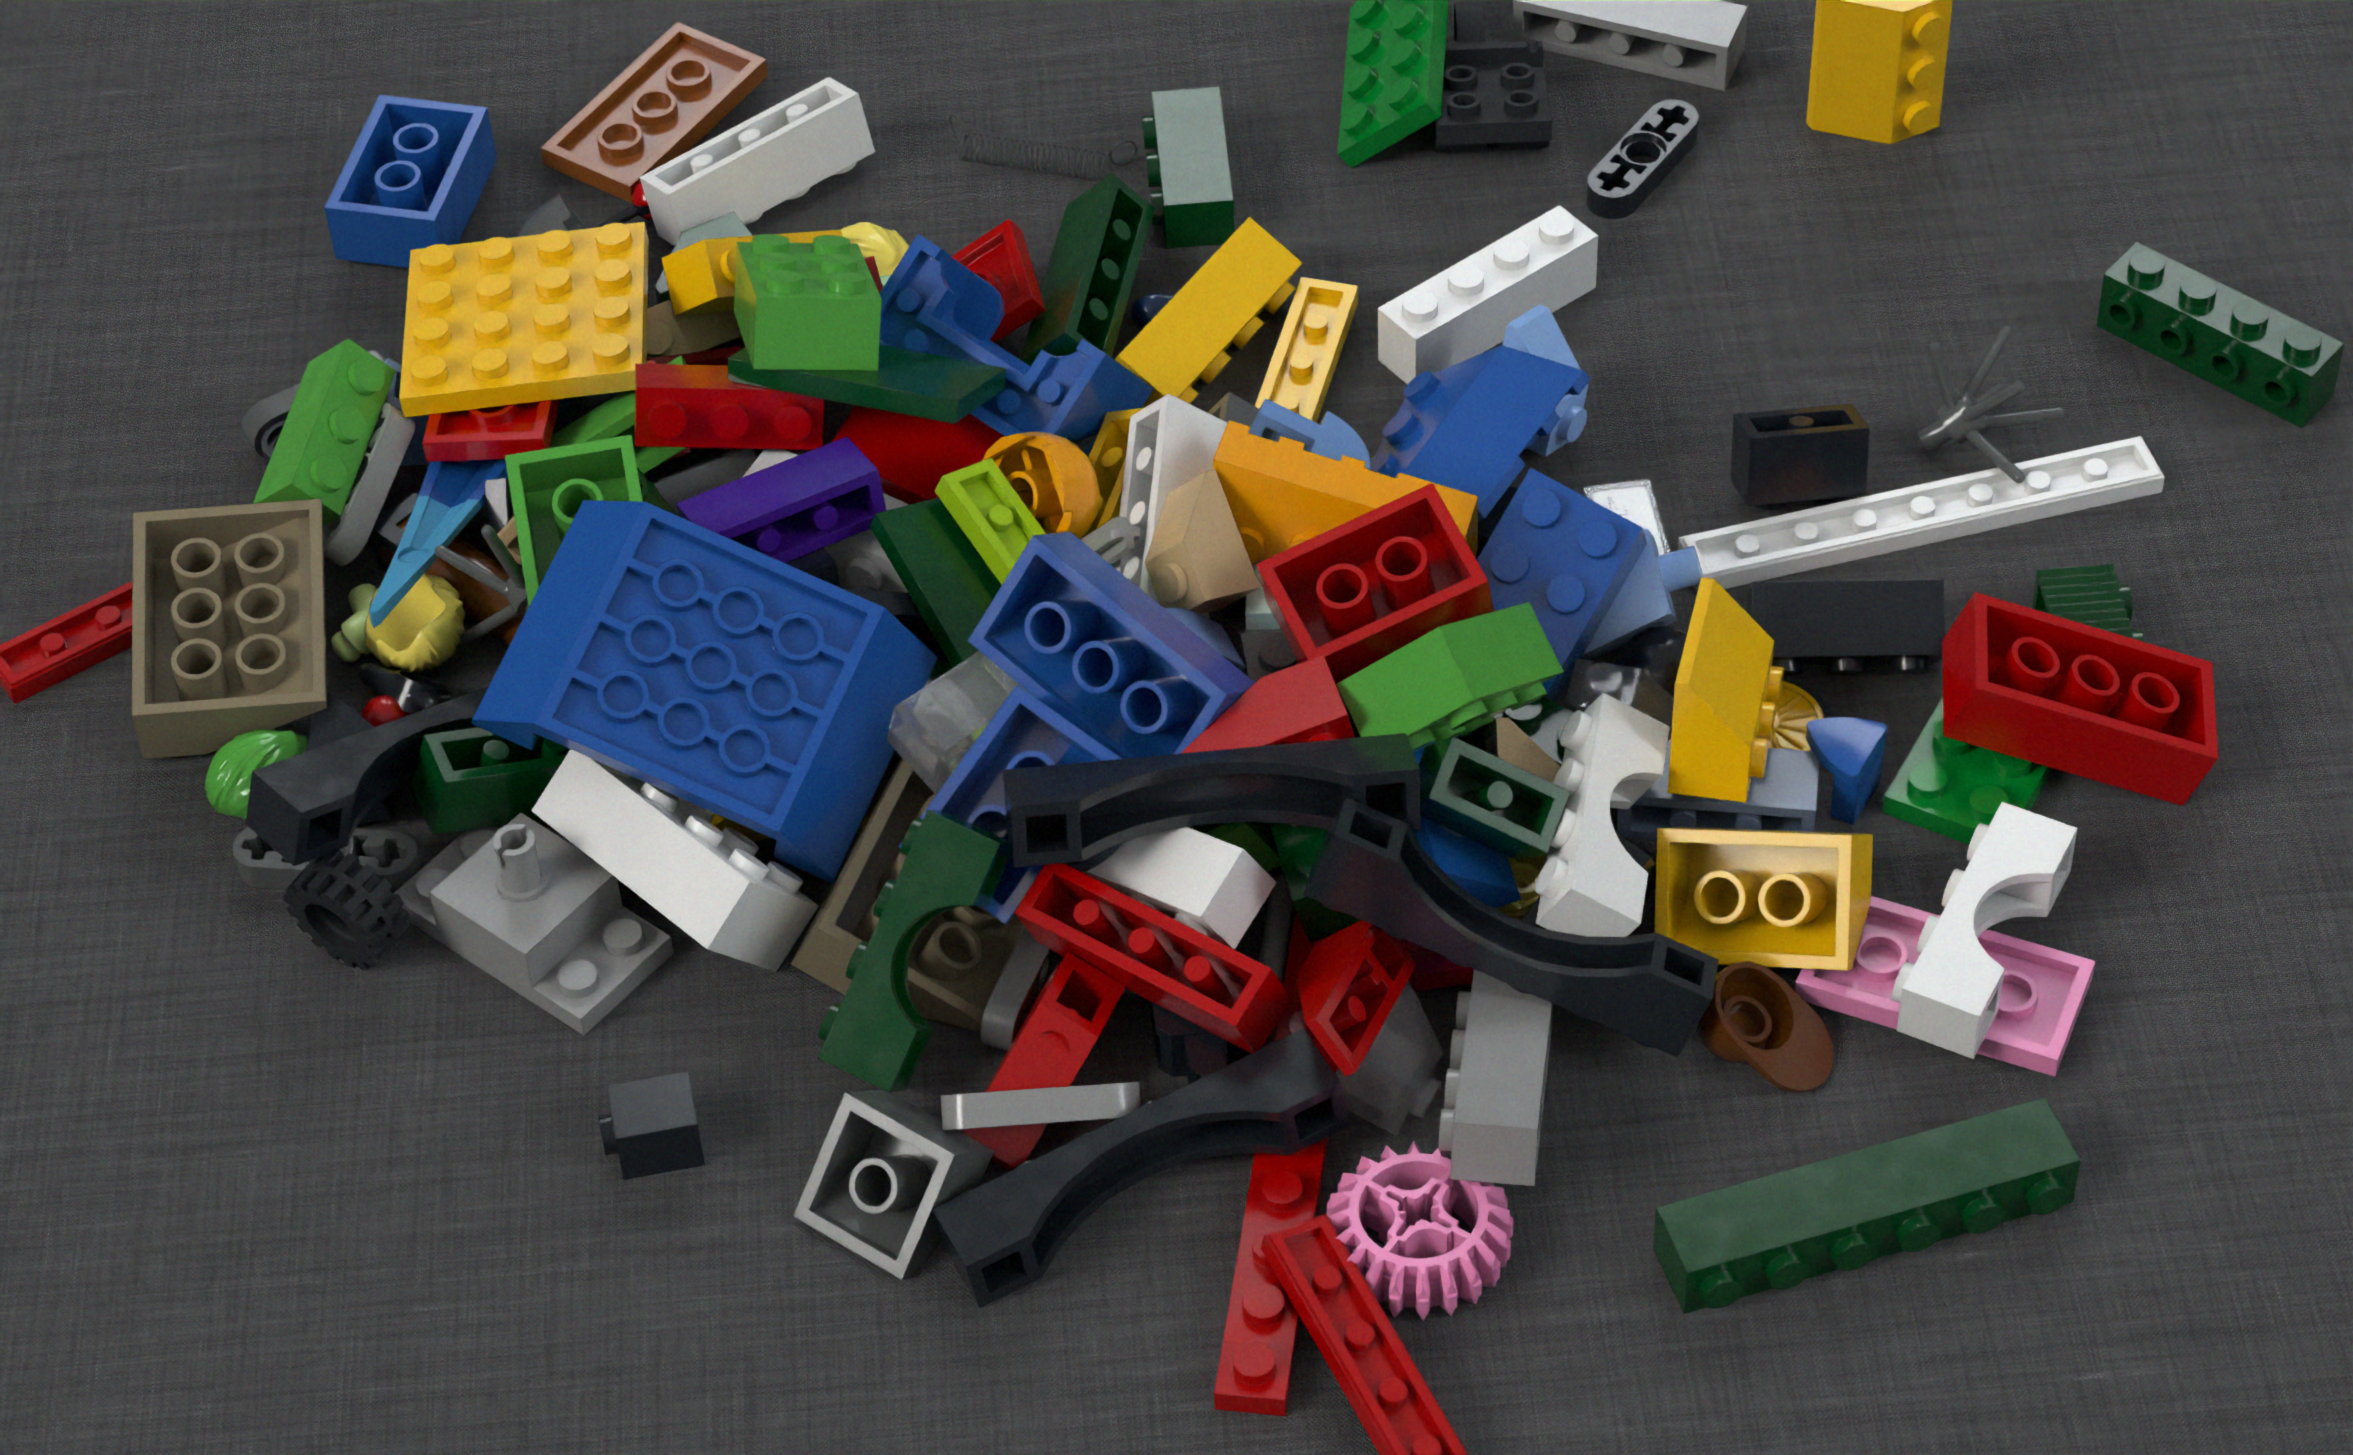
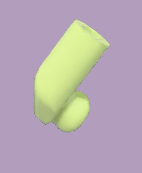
M361 584L350 591L348 601L353 615L342 623V630L335 633L331 639L333 651L345 662H356L361 654L371 653L365 644L366 638L364 634L370 601L377 590L371 584Z

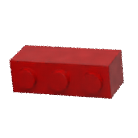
M635 363V446L814 450L823 446L824 399L732 382L731 379H727V365Z

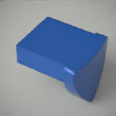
M1831 717L1808 722L1806 740L1819 762L1834 775L1831 817L1854 825L1880 784L1885 739L1887 736V726L1884 723L1853 717Z

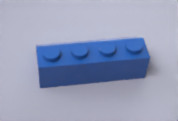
M1071 532L1032 536L968 639L969 643L1035 698L1122 759L1180 754L1255 684L1253 680Z

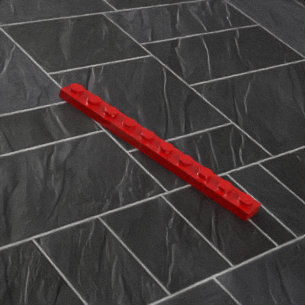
M1296 911L1283 983L1292 1000L1277 1022L1274 1041L1281 1040L1304 1028L1339 1079V1067L1305 1023L1296 981L1298 972L1316 942L1323 939L1309 942ZM1330 1136L1292 1155L1254 1154L1214 1390L1216 1410L1286 1417L1301 1318L1262 1252L1261 1245L1265 1234L1317 1217Z

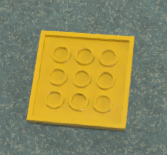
M645 222L629 224L610 223L602 227L571 231L551 230L538 235L513 238L493 237L480 242L455 245L434 244L426 248L410 250L399 393L404 418L635 390V363L647 364L649 240Z

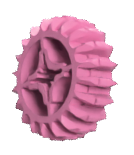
M1415 1141L1411 1144L1407 1154L1397 1155L1386 1145L1380 1156L1381 1162L1379 1163L1361 1156L1359 1165L1356 1167V1174L1342 1173L1341 1181L1338 1183V1192L1330 1194V1200L1327 1203V1216L1339 1234L1336 1239H1340L1341 1243L1345 1244L1350 1253L1347 1261L1352 1260L1353 1263H1356L1379 1303L1384 1300L1389 1302V1310L1394 1319L1404 1307L1416 1308L1423 1321L1429 1313L1430 1307L1440 1306L1452 1316L1455 1308H1457V1298L1476 1305L1478 1298L1482 1294V1286L1495 1288L1496 1282L1500 1278V1267H1506L1507 1261L1511 1256V1240L1509 1239L1513 1236V1217L1510 1216V1210H1508V1199L1504 1194V1188L1495 1187L1494 1183L1451 1180V1159H1448V1153L1439 1150V1147L1433 1154L1421 1153ZM1453 1212L1468 1224L1472 1230L1471 1234L1459 1228V1220L1451 1216ZM1366 1227L1379 1232V1240L1386 1243L1384 1248L1378 1246L1365 1232Z

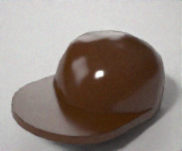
M1749 961L1732 963L1716 974L1712 1001L1697 1024L1700 1038L1708 1049L1723 1060L1746 1065L1750 1064L1770 1083L1788 1092L1805 1093L1823 1084L1832 1070L1834 1051L1830 1034L1819 1015L1781 977L1763 965Z

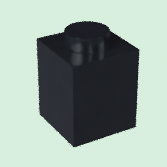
M688 1071L607 1086L611 1113L598 1115L605 1156L619 1154L624 1180L705 1165Z

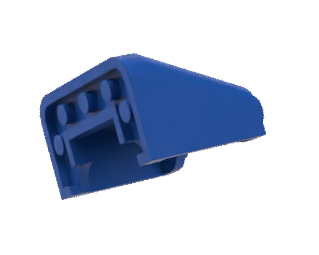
M917 234L879 293L882 298L879 345L1006 368L1005 389L970 413L1004 436L1036 431L1058 435L1072 443L1098 435L1107 412L1142 408L1154 390L1149 384L1084 339L1077 346L1076 350L1078 351L1068 356H1054L1041 350L1031 366L993 343L990 339L1000 325L1004 315V301L1001 293L992 284L973 273L952 258L946 251L920 234Z

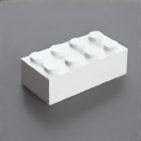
M570 749L531 810L708 950L777 972L818 908L816 903L799 891L803 880L796 874L773 861H770L766 866L754 857L759 847L753 841L729 827H725L722 832L711 824L710 821L715 815L714 812L680 797L677 798L669 792Z

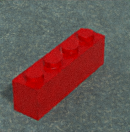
M1064 863L1044 865L1014 912L1039 944L1062 956H1065L1067 952L1073 954L1125 985L1126 989L1250 1053H1254L1262 1048L1292 1000L1271 968Z

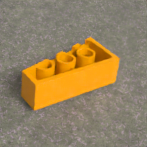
M1230 420L1227 423L1213 458V470L1216 469L1252 565L1433 483L1400 472L1395 478L1367 469L1365 461L1342 455L1341 460L1338 461L1304 450L1305 443L1280 436L1278 442L1249 433L1250 426ZM1433 483L1476 557L1478 551V496Z

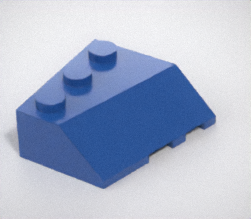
M1503 345L1436 373H1432V371L1422 372L1412 379L1404 389L1403 395L1405 399L1396 416L1386 424L1382 431L1384 439L1376 454L1370 459V470L1393 478L1400 472L1478 496V521L1483 520L1526 465L1519 457L1520 453L1533 444L1540 436L1549 435L1561 418L1554 411L1558 403L1568 394L1579 395L1591 378L1584 370Z

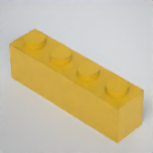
M1251 217L1246 219L1116 357L1115 361L1154 388L1142 408L1149 406L1167 394L1192 404L1199 395L1192 386L1200 378L1209 385L1232 359L1225 352L1230 345L1234 343L1242 350L1264 324L1257 316L1264 309L1274 315L1296 290L1288 281L1301 266L1302 262Z

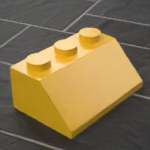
M1816 0L1806 124L1812 130L1890 145L1939 127L1953 0Z
M1701 577L1675 681L1667 793L1746 803L1751 778H1764L1768 741H1772L1776 706H1779L1781 699L1784 667L1772 666L1774 640L1715 579Z
M1697 827L1657 828L1654 933H1659L1719 959L1718 964L1722 965L1749 961L1765 967L1852 970L1871 903L1873 834Z

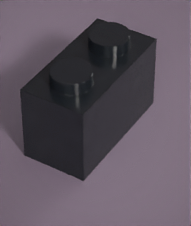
M1852 404L1733 414L1731 482L1747 506H1754L1765 510L1782 508L1788 502L1812 500L1820 504H1832L1844 501L1845 497L1865 496L1870 428Z

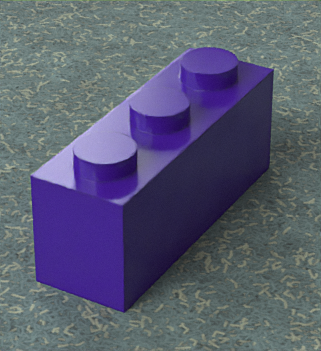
M848 437L676 503L679 517L783 563L871 529L869 526L875 514L887 511L877 467Z

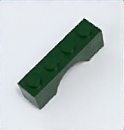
M927 810L924 819L917 817L907 830L901 846V854L907 856L897 880L889 879L879 893L873 910V915L879 918L869 943L862 941L852 954L846 970V977L852 980L842 1004L835 1002L830 1007L823 1019L818 1038L825 1041L818 1059L889 1093L907 1090L933 1032V1027L917 1009L909 990L908 961L917 937L934 918L946 911L963 906H989L1012 854L1009 841L945 811Z

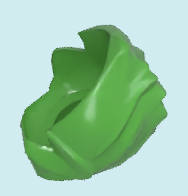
M256 729L235 736L233 740L217 750L207 772L205 791L212 807L218 813L246 819L252 771L304 753L307 746V737L296 735L293 731H277L273 729Z

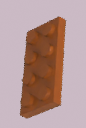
M676 22L540 147L543 165L632 203V194L635 186L641 182L640 176L688 152L768 77L766 58Z

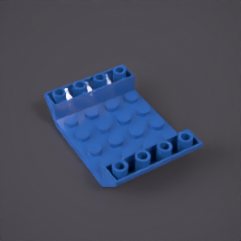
M583 500L472 719V724L529 750H533L539 736H542L777 840L773 858L833 884L938 657L885 607L657 506L638 501Z

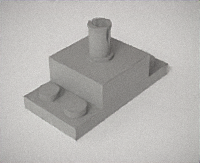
M519 813L502 828L489 826L464 831L393 893L400 895L404 904L401 908L409 912L410 919L408 922L583 1036L674 953L671 936L623 907L616 877L583 851L523 813Z

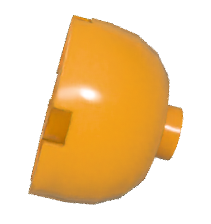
M1035 431L1001 437L986 451L982 461L990 458L993 459L1046 534L1071 532L1081 539L1090 530L1098 512L1100 492L1097 475L1088 456L1074 443L1058 435Z

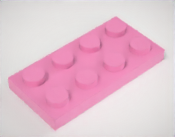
M1871 896L1870 907L1852 970L1802 968L1796 980L1795 992L1806 1003L1897 1029L1900 1003L1892 1000V991L1896 978L1905 962L1915 965L1920 956V953L1917 952L1918 941L1928 917L1934 915L1940 918V915ZM1986 929L1979 935V943L1996 962L2005 968L1998 1013L1977 1054L2055 1077L2092 981L2095 961Z

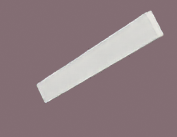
M2141 436L2015 463L2014 465L2025 475V480L2022 483L2014 482L1997 467L1682 536L1678 539V550L1695 546L1704 578L1715 579L1723 589L1750 584L1751 582L1764 581L2161 493L2165 477ZM1699 584L1693 585L1696 592H1698Z

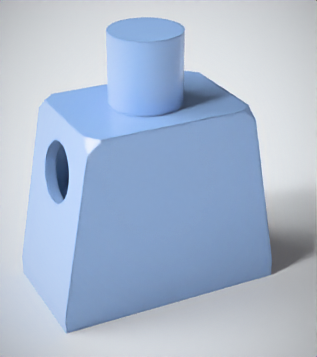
M1643 529L1647 545L1581 657L1584 663L1595 661L1626 646L1633 636L1649 627L1667 626L1677 620L1670 592L1699 584L1701 577L1704 578L1695 546L1659 556L1654 536L1649 529Z

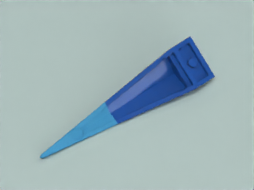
M577 397L560 399L556 421ZM505 459L470 460L466 462L438 461L429 463L403 536L370 606L369 613L373 628L378 626L438 558L435 555V548L439 545L447 547L486 503L485 480L508 477Z

